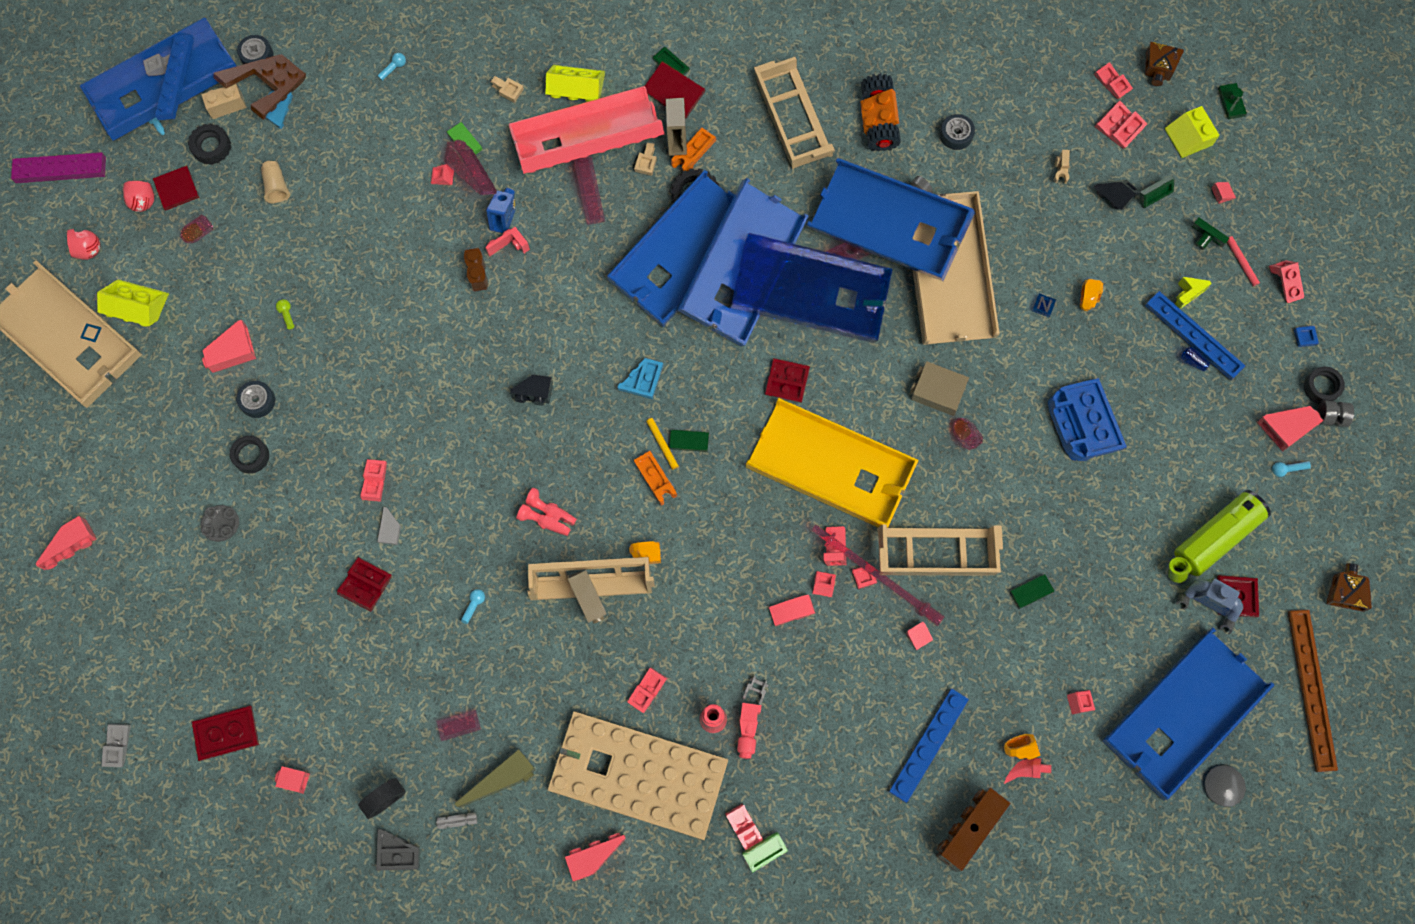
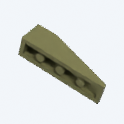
M518 749L460 798L455 805L461 808L520 784L522 781L526 783L534 777L533 772L536 769Z

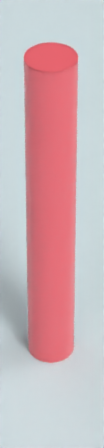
M1233 236L1229 237L1230 239L1227 243L1252 286L1260 284Z

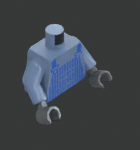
M1214 578L1194 581L1185 591V594L1178 595L1176 605L1184 603L1182 609L1185 610L1188 608L1191 598L1227 617L1223 620L1220 630L1223 627H1228L1230 629L1228 634L1232 633L1235 622L1243 610V604L1238 598L1240 592Z

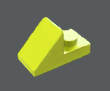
M1183 277L1178 285L1184 291L1176 297L1175 305L1179 309L1183 308L1205 292L1212 283L1208 280Z

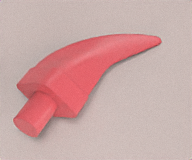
M1041 758L1019 761L1007 775L1004 784L1017 777L1040 778L1041 773H1051V765L1041 764Z

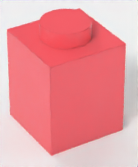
M281 767V770L277 772L275 777V787L304 794L310 773Z

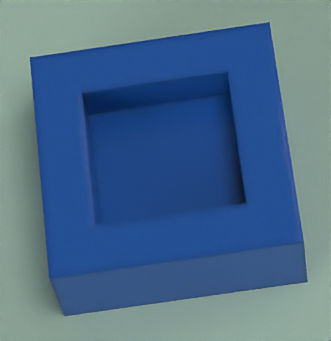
M1315 326L1294 329L1298 347L1314 346L1319 343Z

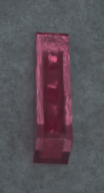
M462 140L447 142L444 162L480 195L496 194L497 190L474 151L466 142Z
M589 155L586 158L575 159L574 164L587 225L605 222L592 156Z

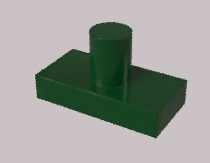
M1237 83L1219 86L1218 90L1228 120L1245 117L1247 112L1242 100L1243 91L1238 88Z
M1200 217L1192 226L1202 234L1195 243L1202 250L1208 246L1211 240L1223 248L1230 239Z

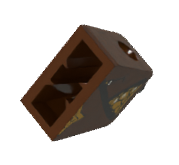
M1150 42L1146 50L1145 75L1153 77L1152 85L1162 86L1163 80L1170 81L1184 49Z
M1347 563L1345 572H1339L1334 575L1326 601L1327 605L1361 612L1372 608L1370 581L1368 577L1358 575L1359 565Z

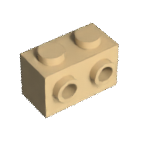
M237 84L201 94L206 110L212 119L247 108L242 92Z

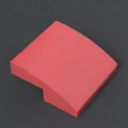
M1118 101L1095 127L1124 149L1143 130L1147 123L1136 111L1131 113L1121 101Z

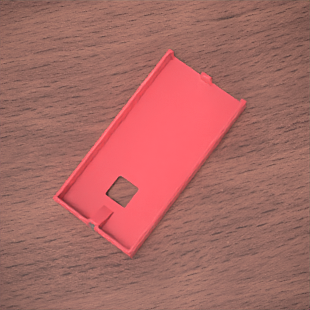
M645 86L513 122L508 125L523 174L533 173L543 168H550L560 163H568L578 158H586L589 155L603 153L610 149L621 148L631 143H639L642 140L656 138L664 134L662 121L656 116L655 106L652 101H649ZM560 138L562 146L544 150L542 142Z

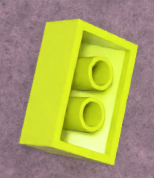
M553 65L546 73L545 94L551 95L552 98L564 96L568 97L569 100H578L580 98L585 99L586 102L599 99L601 97L605 71Z
M116 280L97 292V312L105 314L107 317H116L126 322L138 323L141 326H151L158 321L169 293Z

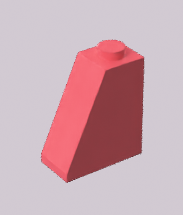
M242 320L237 321L203 350L204 357L202 361L205 368H209L214 373L256 359L246 324Z
M1311 406L1267 414L1257 423L1283 452L1319 425L1323 419Z

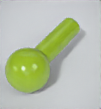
M281 299L276 303V310L282 313L287 329H293L294 323L289 312L291 308L290 302Z

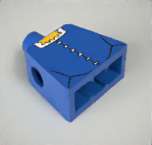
M505 188L504 192H495L486 210L491 231L504 233L509 229L516 210L514 190Z

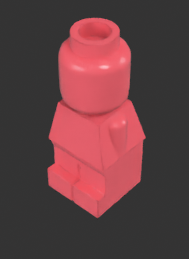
M742 703L739 721L742 737H739L737 752L740 753V758L751 759V756L755 753L756 739L754 737L758 724L757 714L760 715L762 705Z

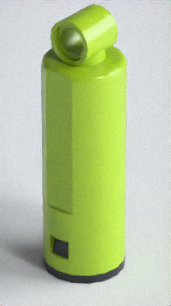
M1251 490L1243 491L1175 549V558L1169 564V578L1173 582L1182 583L1187 580L1189 574L1201 576L1270 517L1271 510L1267 503ZM1181 568L1183 571L1177 572L1174 569Z

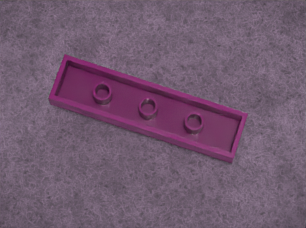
M102 152L15 158L12 159L11 179L15 183L105 177L106 156Z

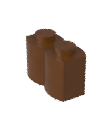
M480 249L465 250L464 260L467 266V278L474 292L487 290L486 264Z

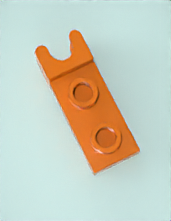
M701 128L687 143V155H675L671 159V166L676 168L678 165H682L683 171H689L714 144L716 137L704 128Z
M651 451L634 460L635 465L661 506L664 505V498L662 497L664 493L671 494L673 498L677 497V492Z

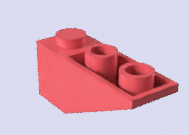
M78 516L61 526L36 562V566L44 570L52 569L62 559L73 557L77 550L91 546L92 541L97 538L87 520Z
M620 833L609 836V841L604 843L598 840L588 844V849L581 851V848H576L569 851L570 855L566 856L565 859L572 880L575 882L594 875L625 841L626 836H620Z

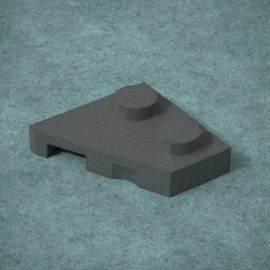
M378 829L376 870H418L420 866V848L385 830Z

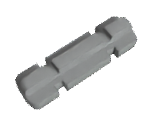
M473 812L467 813V815L460 814L448 816V818H437V828L445 829L448 826L450 828L465 826L467 823L468 825L476 824L477 814Z

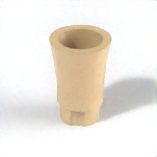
M276 161L264 162L261 167V174L264 184L265 201L275 204L288 200L290 192L285 184L279 164Z

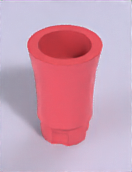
M715 704L708 705L701 712L700 724L705 731L718 733L726 726L727 716L720 706ZM715 714L717 720L711 721L709 719L710 715Z

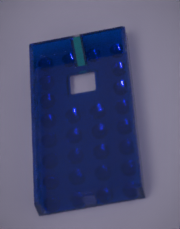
M748 233L731 308L875 343L878 341L893 269ZM840 287L857 291L854 309L836 305Z

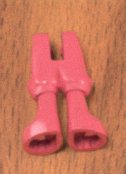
M534 487L526 498V505L523 504L516 517L520 521L534 520L538 522L542 529L546 528L568 536L571 530L558 521L561 520L573 526L577 520L571 514L559 508L557 504L544 503L539 498V490ZM530 507L539 509L543 511L546 515H541L533 511Z

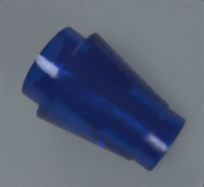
M1188 346L1180 357L1183 363L1203 372L1210 366V362L1195 347Z

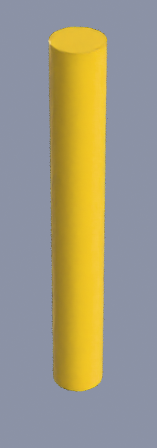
M648 419L646 422L671 469L678 468L679 465L654 419Z

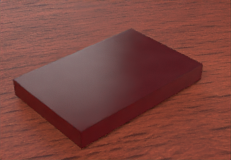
M661 62L645 85L648 96L665 107L666 99L684 98L685 119L706 92L705 88L664 62Z
M252 706L192 721L198 761H204L259 745Z

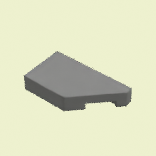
M384 507L377 542L398 545L401 526L388 508Z

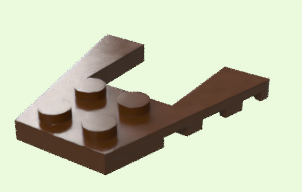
M282 54L214 73V79L225 88L253 74L271 87L274 92L251 104V110L263 120L270 111L273 112L277 108V104L281 100L284 101L287 98V94L291 91L293 92L306 79V74Z

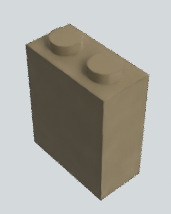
M684 98L666 99L669 156L687 155Z
M926 361L925 366H920L916 377L920 378L918 384L913 383L910 393L913 394L911 400L954 416L969 377Z
M581 570L568 576V581L588 623L592 621L595 624L602 621L604 615H606V610L587 570Z

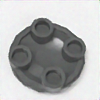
M225 505L208 507L201 520L202 534L207 539L215 542L231 538L239 527L237 512Z
M1227 765L1217 766L1210 769L1206 775L1204 784L1207 797L1217 805L1223 807L1234 806L1243 799L1246 791L1245 780L1235 768Z

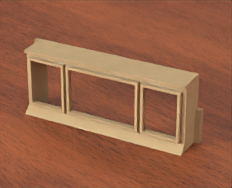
M796 57L778 63L771 61L754 67L756 82L792 169L825 157H832L834 147L827 142L797 70ZM790 73L796 89L770 98L764 81ZM799 95L813 131L787 140L773 103ZM814 137L817 138L820 148L794 157L790 145Z
M881 525L877 529L879 537V575L990 576L1001 572L999 549H1003L1002 526H992L989 529L887 528L886 525ZM887 537L906 538L907 568H888ZM912 538H959L960 568H914ZM965 538H987L989 568H967Z
M648 557L528 564L530 590L528 591V596L530 600L576 598L566 571L614 568L616 573L589 574L599 596L652 593V587H655L654 577H651ZM644 566L645 571L622 572L621 567ZM559 571L560 576L538 577L536 572Z

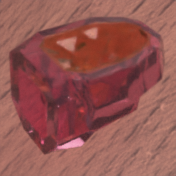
M200 215L183 227L180 237L186 243H195L213 230V226L206 216Z
M958 418L954 422L953 433L964 448L972 450L983 443L982 434L969 419Z

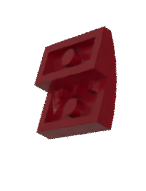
M773 358L765 395L802 403L810 366Z
M358 557L347 572V578L337 590V595L371 612L392 575Z

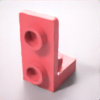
M516 227L506 230L502 236L491 240L485 247L489 257L511 242L516 250L521 249L523 253L529 251L530 248L528 242Z
M1285 260L1269 266L1271 273L1281 276L1284 297L1287 303L1304 298L1298 262Z
M844 526L826 528L824 562L827 566L847 565L846 529Z

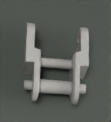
M754 675V678L750 679L752 683L747 685L742 699L746 698L749 690H753L762 695L758 704L761 705L766 694L764 689L765 687L768 688V684H766L767 680L764 683L757 680ZM756 683L763 686L762 690L752 687L753 684Z

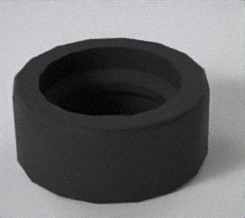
M1326 366L1316 368L1304 381L1305 394L1311 401L1320 404L1322 400H1336L1345 389L1342 375L1337 370ZM1317 376H1325L1333 382L1335 390L1331 395H1323L1315 388L1314 379Z
M243 436L232 444L229 457L232 464L241 472L251 474L261 471L267 465L269 450L259 438ZM249 444L258 446L260 449L258 460L250 465L242 464L239 460L241 449Z

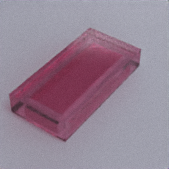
M477 710L437 721L442 742L481 730Z

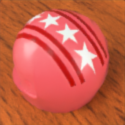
M128 181L123 184L124 202L130 210L144 212L153 205L154 193L150 183Z
M74 229L67 230L68 248L72 258L89 260L99 253L101 245L96 234L89 230L75 232Z

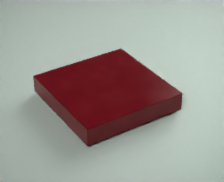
M188 166L153 178L165 211L200 198Z
M1218 575L1217 580L1240 592L1238 598L1243 604V610L1239 617L1258 618V578Z

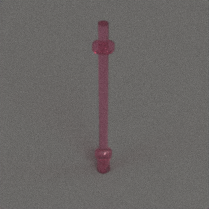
M818 525L813 527L811 531L826 541L825 547L830 544L837 550H840L841 553L843 552L846 557L916 607L921 617L925 616L936 626L941 623L945 616L932 608L929 602L922 603L886 575H879V570L835 539V532L830 535Z

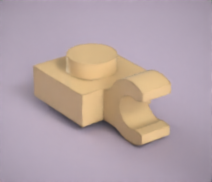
M494 76L491 81L492 87L499 90L500 96L514 103L524 90L523 85L509 78L504 82Z
M647 142L645 153H639L634 168L635 172L653 175L657 157L653 156L655 151L654 144Z
M1062 150L1060 156L1056 157L1055 167H1058V172L1054 177L1055 183L1058 182L1059 177L1064 178V184H1067L1069 180L1070 150Z

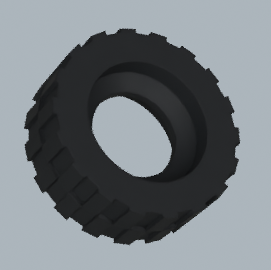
M203 124L191 132L192 134L189 136L188 141L189 150L200 163L214 165L215 163H220L229 155L231 141L227 133L219 125ZM208 137H214L219 142L218 147L211 152H206L201 147L202 142Z
M393 778L369 793L360 801L358 806L366 818L370 819L398 801L406 791L398 779Z

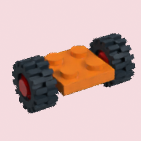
M878 73L877 76L872 74V77L867 76V79L864 78L863 82H861L863 100L860 103L864 133L867 135L869 149H872V151H890L892 148H897L901 143L899 127L896 125L899 124L893 79L890 75L887 76V74L883 76L881 73Z

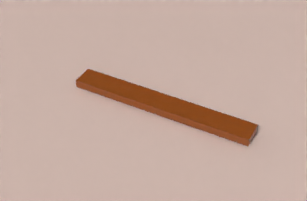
M1310 610L1288 611L1315 771H1338Z

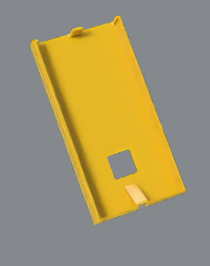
M778 398L775 409L766 427L763 428L760 434V439L754 452L746 463V468L879 528L881 525H886L888 528L918 463V459ZM861 469L879 477L872 493L854 486Z

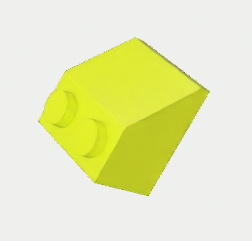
M1202 106L1184 113L1165 127L1166 133L1181 158L1213 146L1220 136Z

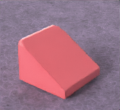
M447 164L433 167L431 184L452 185L454 169Z
M1217 182L1211 188L1218 204L1236 198L1229 182Z
M817 571L813 594L832 597L836 575Z
M924 621L905 633L916 650L933 640Z
M1090 690L1067 695L1072 715L1095 710Z

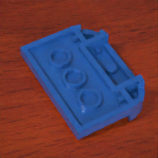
M1099 378L1064 386L1048 400L1050 415L1063 448L1071 460L1087 461L1090 458L1124 450L1127 447Z

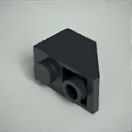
M1128 180L1100 182L1094 186L1099 196L1107 198L1115 209H1120L1121 211L1126 209L1140 193V190Z
M531 375L511 389L512 399L519 403L532 401L535 405L543 406L544 403L550 404L553 387L552 377Z

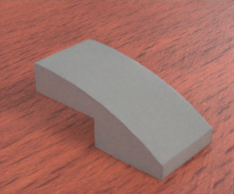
M158 53L143 60L146 74L148 76L165 74L170 54L162 57Z
M108 724L107 743L103 746L102 752L103 767L124 766L131 728L130 724Z

